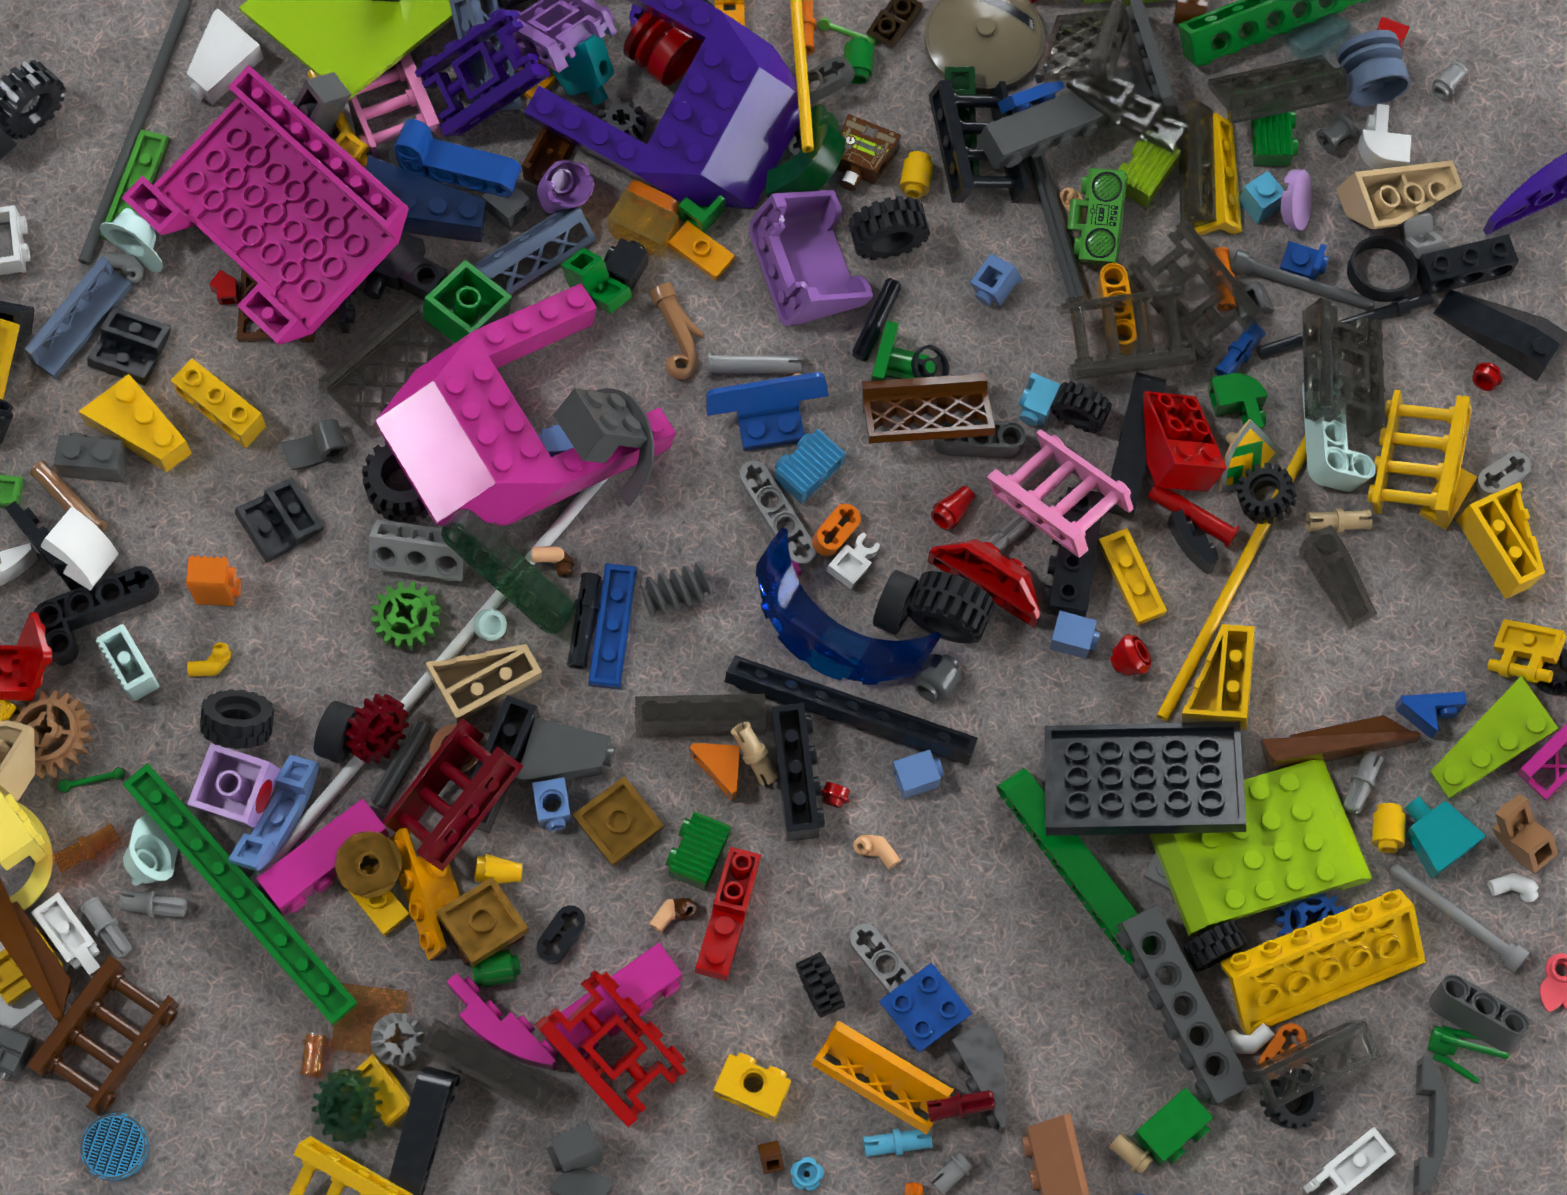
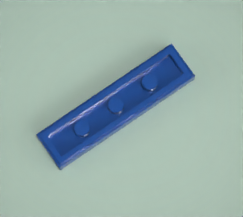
M605 563L588 686L621 689L637 575L636 566Z

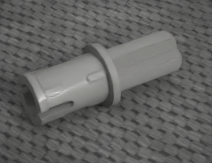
M1365 751L1363 753L1356 774L1350 778L1352 784L1343 804L1345 811L1356 815L1361 813L1370 790L1375 789L1376 784L1374 780L1384 759L1382 756H1378L1376 759L1378 754L1375 752Z
M123 890V896H120V911L148 914V917H154L155 914L173 917H183L186 915L187 900L183 898L159 896L156 891H152L149 894Z
M93 897L81 906V911L95 928L94 934L96 937L102 938L115 958L119 959L128 955L132 950V946L117 926L119 921L116 918L112 919L100 902L99 897Z

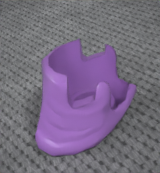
M571 160L555 162L546 171L537 187V198L541 209L547 214H554L561 210L583 205L592 195L594 179L591 177L587 166L581 162L577 163Z

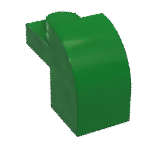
M584 247L561 264L569 287L571 288L582 283L597 309L600 308L611 314L633 297L630 287L609 277L603 257Z
M1242 373L1211 377L1207 390L1215 417L1240 412L1243 426L1250 419L1263 431L1264 426H1266V415L1264 409L1260 407L1264 406L1268 395L1262 384L1255 378Z

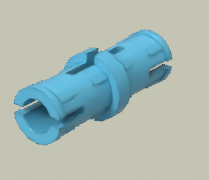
M892 1129V1133L863 1136L865 1157L890 1153L900 1156L903 1155L904 1151L933 1148L932 1137H930L931 1131L926 1135L918 1129L901 1132L899 1129Z

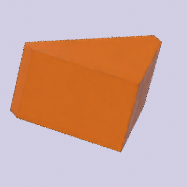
M693 743L689 746L690 756L733 802L737 798L740 746Z

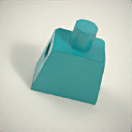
M593 34L573 48L576 53L575 56L572 58L569 56L564 57L568 64L567 68L559 73L550 67L548 68L568 95L573 96L586 92L592 105H597L608 98L603 85L614 75V69L603 38Z
M1418 796L1404 808L1416 822L1406 831L1405 836L1431 879L1439 875L1485 838L1482 831L1446 801L1431 810L1422 798Z

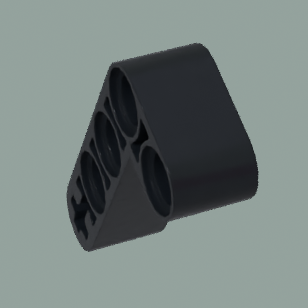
M144 566L133 567L99 580L91 591L83 586L38 604L34 612L38 613L40 622L45 625V639L47 646H50L52 649V660L57 664L67 665L77 658L79 649L73 633L74 630L154 600L159 594L160 588L152 571ZM145 580L146 586L140 588V582ZM129 586L128 588L131 593L128 594L124 587ZM119 592V596L112 601L106 600L109 593ZM89 603L85 611L75 612L79 604ZM58 614L55 622L45 624L48 616ZM68 642V646L64 651L55 652L58 644Z
M430 1066L423 1068L417 1076L389 1181L413 1195H424L447 1109L455 1098L452 1093L454 1087H458L460 1082V1075Z

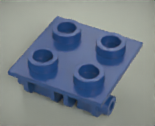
M932 962L879 1000L882 1007L907 1037L905 1040L912 1049H916L918 1053L972 1015L969 1008Z

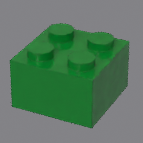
M464 260L424 298L422 318L456 343L472 331L508 316L512 296L472 264Z

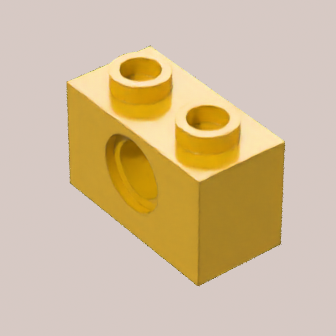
M739 1052L737 1056L729 1053L713 1089V1096L775 1122L791 1086V1080L786 1078L787 1073L773 1066H769L767 1070L755 1065L757 1060L744 1053ZM751 1077H756L762 1081L763 1087L760 1091L752 1093L745 1089V1081Z

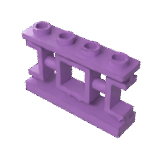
M539 0L526 10L518 11L520 17L517 21H521L523 28L512 35L521 51L526 54H537L539 57L538 61L559 73L568 67L564 57L569 56L572 58L576 55L573 49L575 46L593 34L602 38L605 36V33L613 36L617 31L613 25L615 18L610 9L597 4L594 0Z

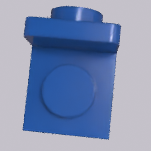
M1289 241L1280 269L1315 280L1318 273L1324 274L1329 260V257L1324 255L1327 245L1321 243L1319 250Z

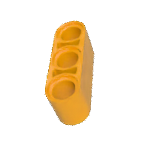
M1109 263L1100 272L1097 292L1108 349L1117 356H1124L1133 350L1138 329L1127 271L1118 263ZM1106 279H1114L1119 284L1111 285L1106 282ZM1117 306L1120 307L1124 312L1116 313L1112 311L1110 308ZM1118 334H1123L1127 336L1129 340L1120 341L1115 336Z

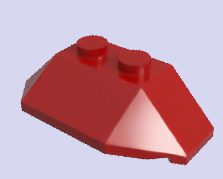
M978 539L931 548L928 563L943 572L960 576L975 583L993 598L996 605L1031 627H1036L1040 617V610L1031 573L1026 570L1027 567L1021 561L1015 558L1008 559L1000 554V550L995 545L986 541L983 543Z

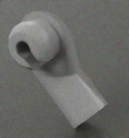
M105 254V258L110 261L113 269H121L128 281L139 283L144 279L145 270L134 255Z

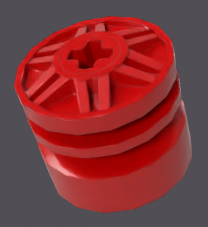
M646 11L628 34L623 47V53L629 59L635 61V64L639 67H647V73L659 83L669 86L675 83L689 69L703 42Z

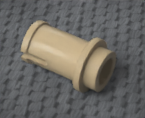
M1124 1132L1120 1133L1109 1147L1110 1150H1113L1132 1167L1131 1171L1133 1173L1137 1171L1141 1175L1153 1161V1158L1149 1156L1150 1151L1144 1152Z

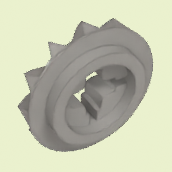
M393 1012L379 1019L374 1025L371 1033V1046L374 1054L383 1063L395 1067L404 1066L416 1060L424 1048V1033L421 1031L418 1021L408 1016L407 1013ZM395 1029L399 1031L400 1035L410 1036V1038L402 1043L401 1050L398 1048L397 1043L385 1042V1040L395 1035Z

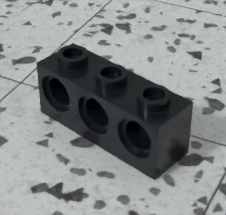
M1507 234L1421 254L1417 263V279L1422 293L1430 292L1432 295L1449 291L1450 289L1453 290L1511 276L1519 260L1511 238Z

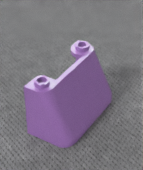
M834 190L771 194L750 221V238L778 317L784 326L801 325L866 305L873 297L871 285L864 276L850 277L833 228L842 216V206L838 202Z

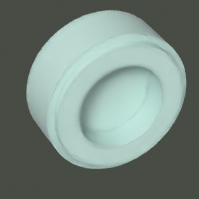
M484 609L475 616L473 629L480 639L495 641L505 634L507 621L500 611Z

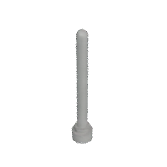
M1395 864L1391 867L1390 873L1393 877L1501 955L1499 959L1505 962L1503 966L1511 972L1515 973L1530 953L1519 944L1516 947L1512 943L1508 945L1402 866Z

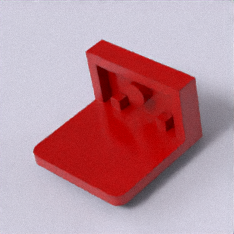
M37 612L29 613L16 646L0 645V700L32 701L37 688L42 686L44 670L52 661V649L50 646H47L45 625L40 622Z

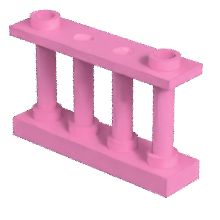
M410 53L398 62L399 64L395 65V69L383 73L357 95L398 80L400 82H407L409 89L405 90V94L361 109L356 95L349 100L363 132L362 135H359V139L369 146L372 157L380 159L377 145L395 139L400 134L404 123L372 134L366 120L410 105L412 108L417 106L420 114L415 115L416 120L425 123L439 138L442 137L440 123L421 78L415 74L417 68Z
M1040 429L1036 432L1041 447L1039 452L1012 476H1005L995 469L987 476L992 493L997 499L1080 558L1088 551L1085 531L1115 504L1128 513L1133 510L1130 499L1131 491L1122 481H1114L1071 451L1056 435L1050 436ZM1052 458L1061 465L1035 490L1027 492L1020 487L1048 459ZM1071 473L1083 480L1055 507L1052 505L1048 507L1041 501ZM1093 488L1105 496L1077 522H1069L1063 517Z

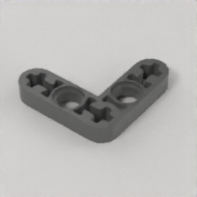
M842 56L834 57L808 71L809 84L813 81H820L818 88L809 92L810 105L851 83L855 70L846 58ZM800 125L788 144V148L794 156L802 149L801 141L799 140L801 138Z

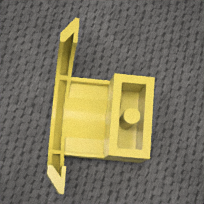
M0 791V864L7 871L28 856L35 861L34 869L28 881L19 891L10 896L11 902L17 901L25 911L40 898L48 885L53 868L52 845L45 827L37 816L27 807L17 802L11 793L5 796Z

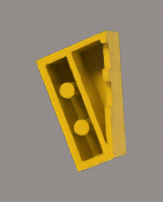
M130 374L126 375L78 411L85 425L104 435L117 437L119 440H122L126 448L165 472L170 471L192 454L183 436Z
M1521 482L1470 504L1456 519L1505 600L1531 588L1545 574L1536 537L1532 536L1528 520L1530 515L1528 509L1524 508L1520 494L1523 491Z
M1221 625L1206 658L1199 678H1197L1191 696L1181 713L1182 723L1240 721V729L1247 730L1255 626Z

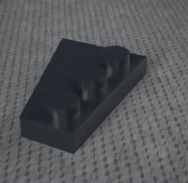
M16 501L8 505L5 509L39 553L42 554L56 574L62 578L69 590L72 591L83 587L75 580L63 574L68 564L40 547L50 532L44 525L41 528L36 526L40 521L29 507L23 510Z

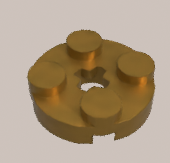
M362 831L348 837L336 851L335 872L339 882L354 895L374 898L390 891L395 885L402 869V857L397 845L388 837L378 832ZM366 855L370 859H377V864L373 866L374 871L372 873H368L366 869L360 870L359 864L363 863V857Z

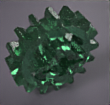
M349 1068L328 1073V1080L319 1081L318 1083L322 1090L321 1093H313V1098L318 1100V1105L312 1107V1111L319 1112L320 1115L316 1119L315 1124H324L325 1127L322 1134L324 1136L332 1135L333 1142L344 1141V1143L356 1142V1140L367 1138V1131H374L376 1129L372 1120L382 1116L376 1111V1106L383 1104L382 1100L375 1099L374 1096L380 1090L379 1087H370L372 1077H362L361 1070H350Z

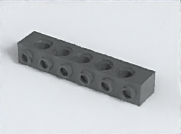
M1151 906L1117 924L1116 927L1119 931L1116 933L1117 940L1124 951L1129 950L1134 959V962L1131 963L1132 968L1140 981L1145 980L1150 990L1147 993L1148 999L1156 1011L1160 1009L1166 1022L1163 1023V1027L1172 1041L1176 1039L1182 1051L1179 1053L1180 1060L1188 1071L1192 1070L1198 1082L1194 1083L1201 1099L1203 1101L1208 1100L1210 1104H1218L1250 1087L1252 1084L1158 906ZM1145 937L1151 938L1156 944V950L1153 955L1146 954L1142 949V942ZM1161 967H1165L1171 972L1172 978L1168 985H1163L1158 979V971ZM1177 997L1183 998L1187 1003V1011L1184 1015H1179L1174 1010L1173 1004ZM1193 1027L1199 1028L1203 1034V1040L1198 1046L1193 1044L1189 1038V1033ZM1209 1057L1215 1058L1219 1064L1218 1072L1213 1076L1205 1068L1206 1060Z

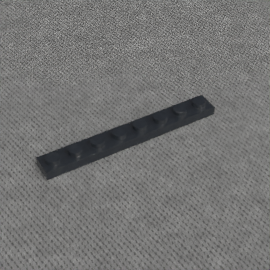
M737 655L734 656L726 672L724 682L734 685L739 689L749 690L768 699L778 700L787 704L804 703L805 710L825 716L829 720L840 721L859 730L884 736L891 741L916 747L920 751L930 750L931 753L945 757L952 762L969 765L978 737Z

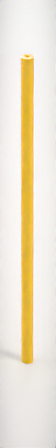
M790 0L801 145L803 152L810 153L814 151L802 0Z
M1305 435L1286 469L1293 483L1307 458ZM1276 488L1271 499L1278 494V488ZM1264 519L1263 524L1258 523L1164 699L1156 715L1157 718L1165 722L1169 720L1271 524H1268L1267 519Z

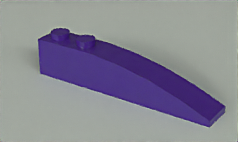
M1567 152L1551 161L1516 189L1489 217L1483 229L1486 235L1566 199Z

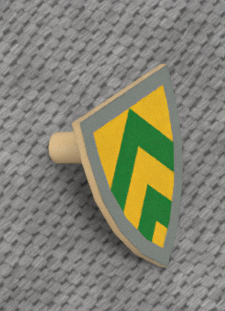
M1250 419L1237 434L1230 432L1225 438L1230 446L1223 459L1227 469L1219 478V491L1224 492L1236 489V486L1240 485L1238 481L1240 476L1247 478L1245 471L1248 468L1251 472H1254V465L1259 464L1262 469L1265 463L1272 464L1283 451Z

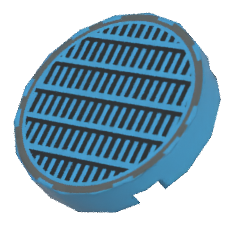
M109 1113L99 1116L87 1126L81 1137L80 1154L83 1164L91 1174L104 1181L118 1182L130 1177L142 1168L148 1157L149 1140L146 1131L136 1119L125 1113Z

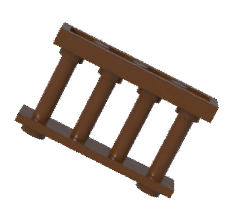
M110 955L27 1065L43 1078L48 1073H56L92 1099L86 1107L97 1116L101 1110L107 1111L112 1106L117 1097L115 1091L162 1027L167 1028L173 1023L178 1014L176 1008L179 1006L169 995L160 1004L125 980L123 972L126 968ZM110 990L119 991L153 1015L142 1031H139L104 1007L102 1000ZM89 1018H98L133 1042L121 1059L83 1034L84 1030L82 1027ZM69 1045L78 1046L112 1070L101 1087L63 1062L62 1054Z

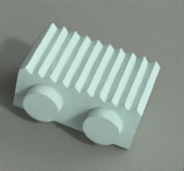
M124 624L97 637L96 643L130 701L135 702L160 687Z

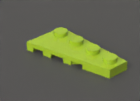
M1520 676L1430 771V774L1449 800L1554 734L1559 728L1524 678Z

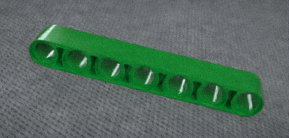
M1021 768L996 786L1000 797L1003 800L1007 799L1005 801L1006 805L1022 826L1026 824L1024 827L1041 851H1046L1044 852L1045 856L1060 876H1065L1064 881L1080 902H1085L1083 906L1101 929L1105 928L1103 931L1121 956L1125 954L1124 960L1132 966L1131 963L1134 962V959L1129 950L1124 951L1117 940L1116 933L1119 931L1116 925L1138 913L1078 835L1046 836L1045 792L1029 771ZM1145 937L1142 942V949L1149 955L1156 950V944L1151 938Z

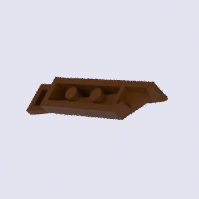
M1381 715L1292 734L1287 738L1262 739L1260 744L1268 772L1309 760H1324V762L1361 755L1365 751L1375 752L1416 743L1420 739L1421 734L1417 731H1410L1387 716Z
M0 878V942L50 1014L59 1023L65 1015L68 993H71L73 981L17 901L11 902Z

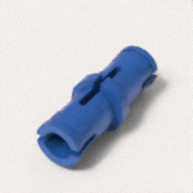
M1249 323L1238 340L1229 345V352L1214 369L1215 374L1221 376L1236 373L1244 362L1250 360L1252 357L1251 352L1262 337L1265 336V331L1259 325Z

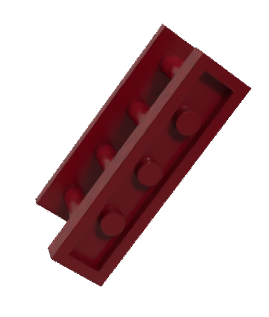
M463 718L382 821L385 826L394 832L402 828H406L409 833L411 832L423 843L416 853L442 872L524 767L499 747H496L491 754L481 746L479 742L484 737V734ZM470 754L483 763V766L472 780L459 770ZM450 780L463 790L452 806L438 796ZM430 806L443 816L432 832L418 822Z

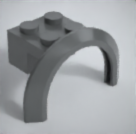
M574 388L553 416L583 461L606 463L618 446L640 448L636 468L628 482L619 491L626 505L630 507L647 484L653 467L654 439L647 415L632 396L621 390L604 388L594 391Z

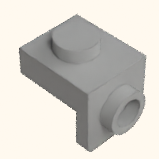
M1430 213L1413 216L1402 223L1403 242L1417 259L1420 258L1421 254L1447 249L1446 240L1434 231L1433 216Z

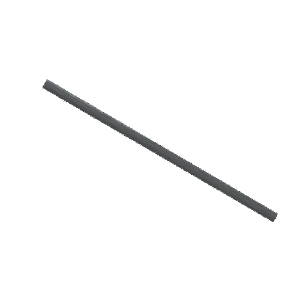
M179 0L78 261L82 264L90 265L101 237L100 225L106 220L139 132L144 127L192 0Z

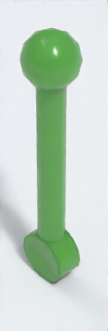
M827 17L821 18L818 22V27L821 30L831 29L853 38H865L873 46L877 44V41L869 36L867 37L832 24Z

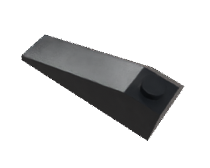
M1451 289L1433 312L1434 315L1536 382L1567 340V332L1544 317Z

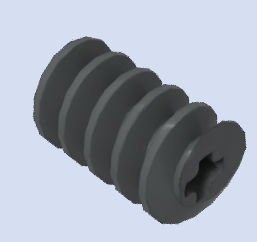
M700 562L694 564V573H692L688 566H683L681 577L673 569L670 570V580L663 573L658 574L657 584L651 577H646L645 587L640 583L645 605L652 618L655 617L656 607H659L666 614L668 603H671L676 610H679L681 599L689 607L692 606V596L695 595L700 603L704 602V592H708L710 595L709 585Z

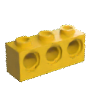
M193 358L171 379L176 393L245 449L267 427L261 412Z

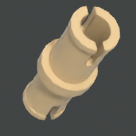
M1335 508L1333 512H1307L1305 522H1310V524L1306 525L1307 532L1334 530L1335 533H1343L1344 530L1352 529L1370 530L1372 519H1362L1372 517L1370 509L1344 511L1342 508Z
M744 722L743 725L739 723L731 730V734L735 737L743 752L742 758L744 762L750 764L761 786L766 785L765 779L768 785L773 783L778 778V773L767 757V748L758 741L749 722Z

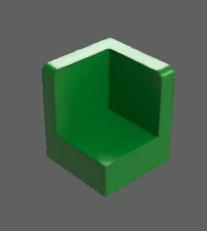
M720 195L710 206H698L686 197L678 205L679 218L685 223L689 221L705 233L725 211V198Z

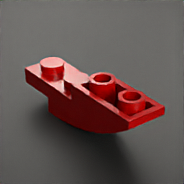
M730 846L695 967V973L727 981L733 958L736 955L762 854Z

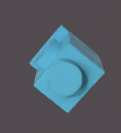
M1032 372L1029 377L1028 386L1023 391L1018 404L1023 407L1019 419L1027 425L1036 426L1038 424L1043 427L1061 384Z

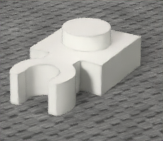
M865 533L857 537L854 549L846 544L826 570L850 589L868 571L872 564L868 559L873 558L880 547L879 543L874 544L872 548L864 547L862 543L867 536Z

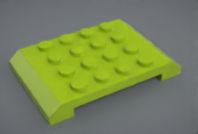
M1309 760L1245 779L1246 832L1149 834L1188 937L1210 931L1214 927L1231 920H1237L1335 889L1342 891L1370 882L1372 876L1324 760Z

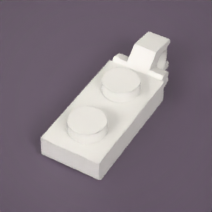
M58 892L31 913L67 963L72 965L75 970L83 966L93 978L101 967L94 958L100 951L94 939Z

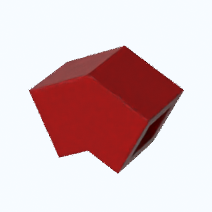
M219 270L209 283L211 291L217 294L219 305L239 304V286L236 279Z

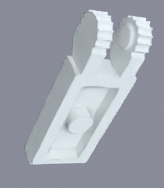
M1373 1127L1321 1169L1322 1172L1307 1183L1303 1189L1307 1193L1313 1192L1320 1186L1322 1181L1328 1178L1336 1189L1326 1195H1345L1396 1153L1376 1128Z

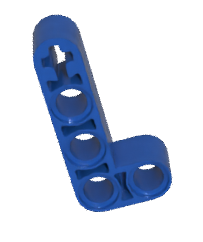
M416 119L405 120L394 148L399 165L403 169L432 180L500 197H510L522 169L521 165L512 158L433 139L430 128L425 123Z

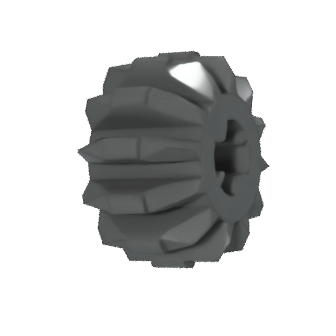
M618 98L616 105L607 101L605 104L606 110H599V119L637 140L644 139L646 135L644 128L647 126V118L643 116L644 113L641 106L634 107L632 99L623 104L622 100Z

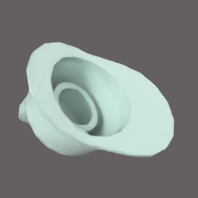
M125 208L113 222H104L100 225L99 229L107 240L121 248L126 254L134 255L142 266L152 272L158 273L162 271V260L153 250L156 241L155 230L142 216L129 208Z
M143 815L136 820L129 846L123 856V865L132 877V885L134 886L141 883L166 881L172 877L175 868L178 848L149 815Z

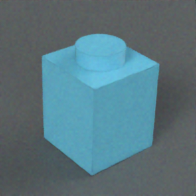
M1266 171L1244 186L1240 196V204L1258 224L1281 209V194H1283L1284 189L1270 172Z

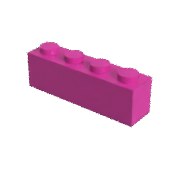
M362 798L256 879L283 915L289 911L293 914L306 905V898L316 891L317 893L324 892L333 884V878L336 876V851L348 837L362 831L378 832L386 837L390 835L384 824Z
M657 943L611 976L620 986L615 991L624 1000L629 996L641 1009V1012L638 1014L639 1018L647 1014L654 1007L652 1002L662 995L666 999L676 993L681 988L679 983L683 981L682 973L660 943ZM598 985L595 989L604 1000L592 1010L593 1014L603 1022L614 1011L624 1021L627 1016ZM587 993L561 1013L567 1019L591 997L590 994ZM582 1021L570 1031L566 1030L560 1022L555 1025L583 1057L588 1054L579 1044L591 1033L590 1029ZM615 1025L603 1037L607 1034L610 1037H614L622 1030ZM598 1041L592 1046L594 1050L599 1047Z

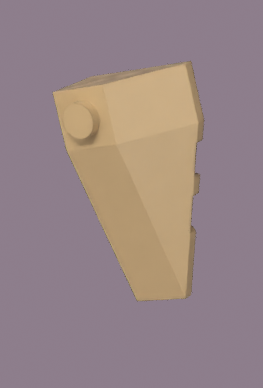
M1451 160L1357 171L1338 186L1336 190L1347 217L1370 229H1379L1400 225L1457 192L1463 186L1454 162Z
M9 720L0 721V791L5 796L11 793L15 800L19 801L35 775L34 729L29 725Z

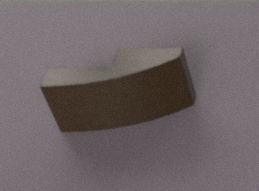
M890 0L885 10L881 9L866 35L892 49L910 28L922 10L923 3L917 0Z

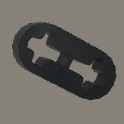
M568 905L561 908L539 938L537 952L543 962L547 964L561 962L582 934L586 926V919L579 907ZM573 914H576V920L579 925L577 927L571 925L565 934L561 932L565 927L563 917L565 915L571 917ZM559 936L561 939L557 947L560 952L558 954L552 952L549 956L545 955L546 948L544 944L546 942L552 944Z

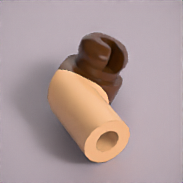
M557 546L532 547V563L551 562L557 568V575L559 577L568 578L572 576L573 567L575 566L574 560L562 548Z
M689 898L668 899L662 904L649 925L658 932L663 933L671 920L692 918L697 912V906Z

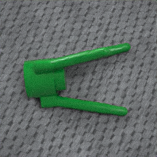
M1445 1025L1442 1027L1434 1026L1427 1046V1051L1434 1053L1432 1060L1444 1063L1475 1084H1478L1480 1079L1447 1057L1448 1054L1454 1056L1457 1047H1462L1494 1057L1509 1058V1054L1506 1052L1461 1040L1460 1037L1481 1039L1465 1030L1453 1029Z

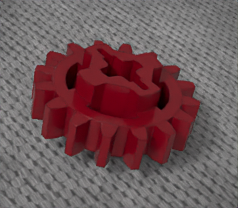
M375 694L373 701L368 698L364 699V707L362 709L356 707V717L348 719L352 727L345 731V735L350 737L345 745L351 748L350 753L367 764H370L371 761L377 764L380 763L382 756L389 759L390 750H398L399 745L397 742L399 739L406 738V735L402 733L403 729L409 727V723L404 721L409 715V712L403 709L405 705L388 694H385L383 697Z

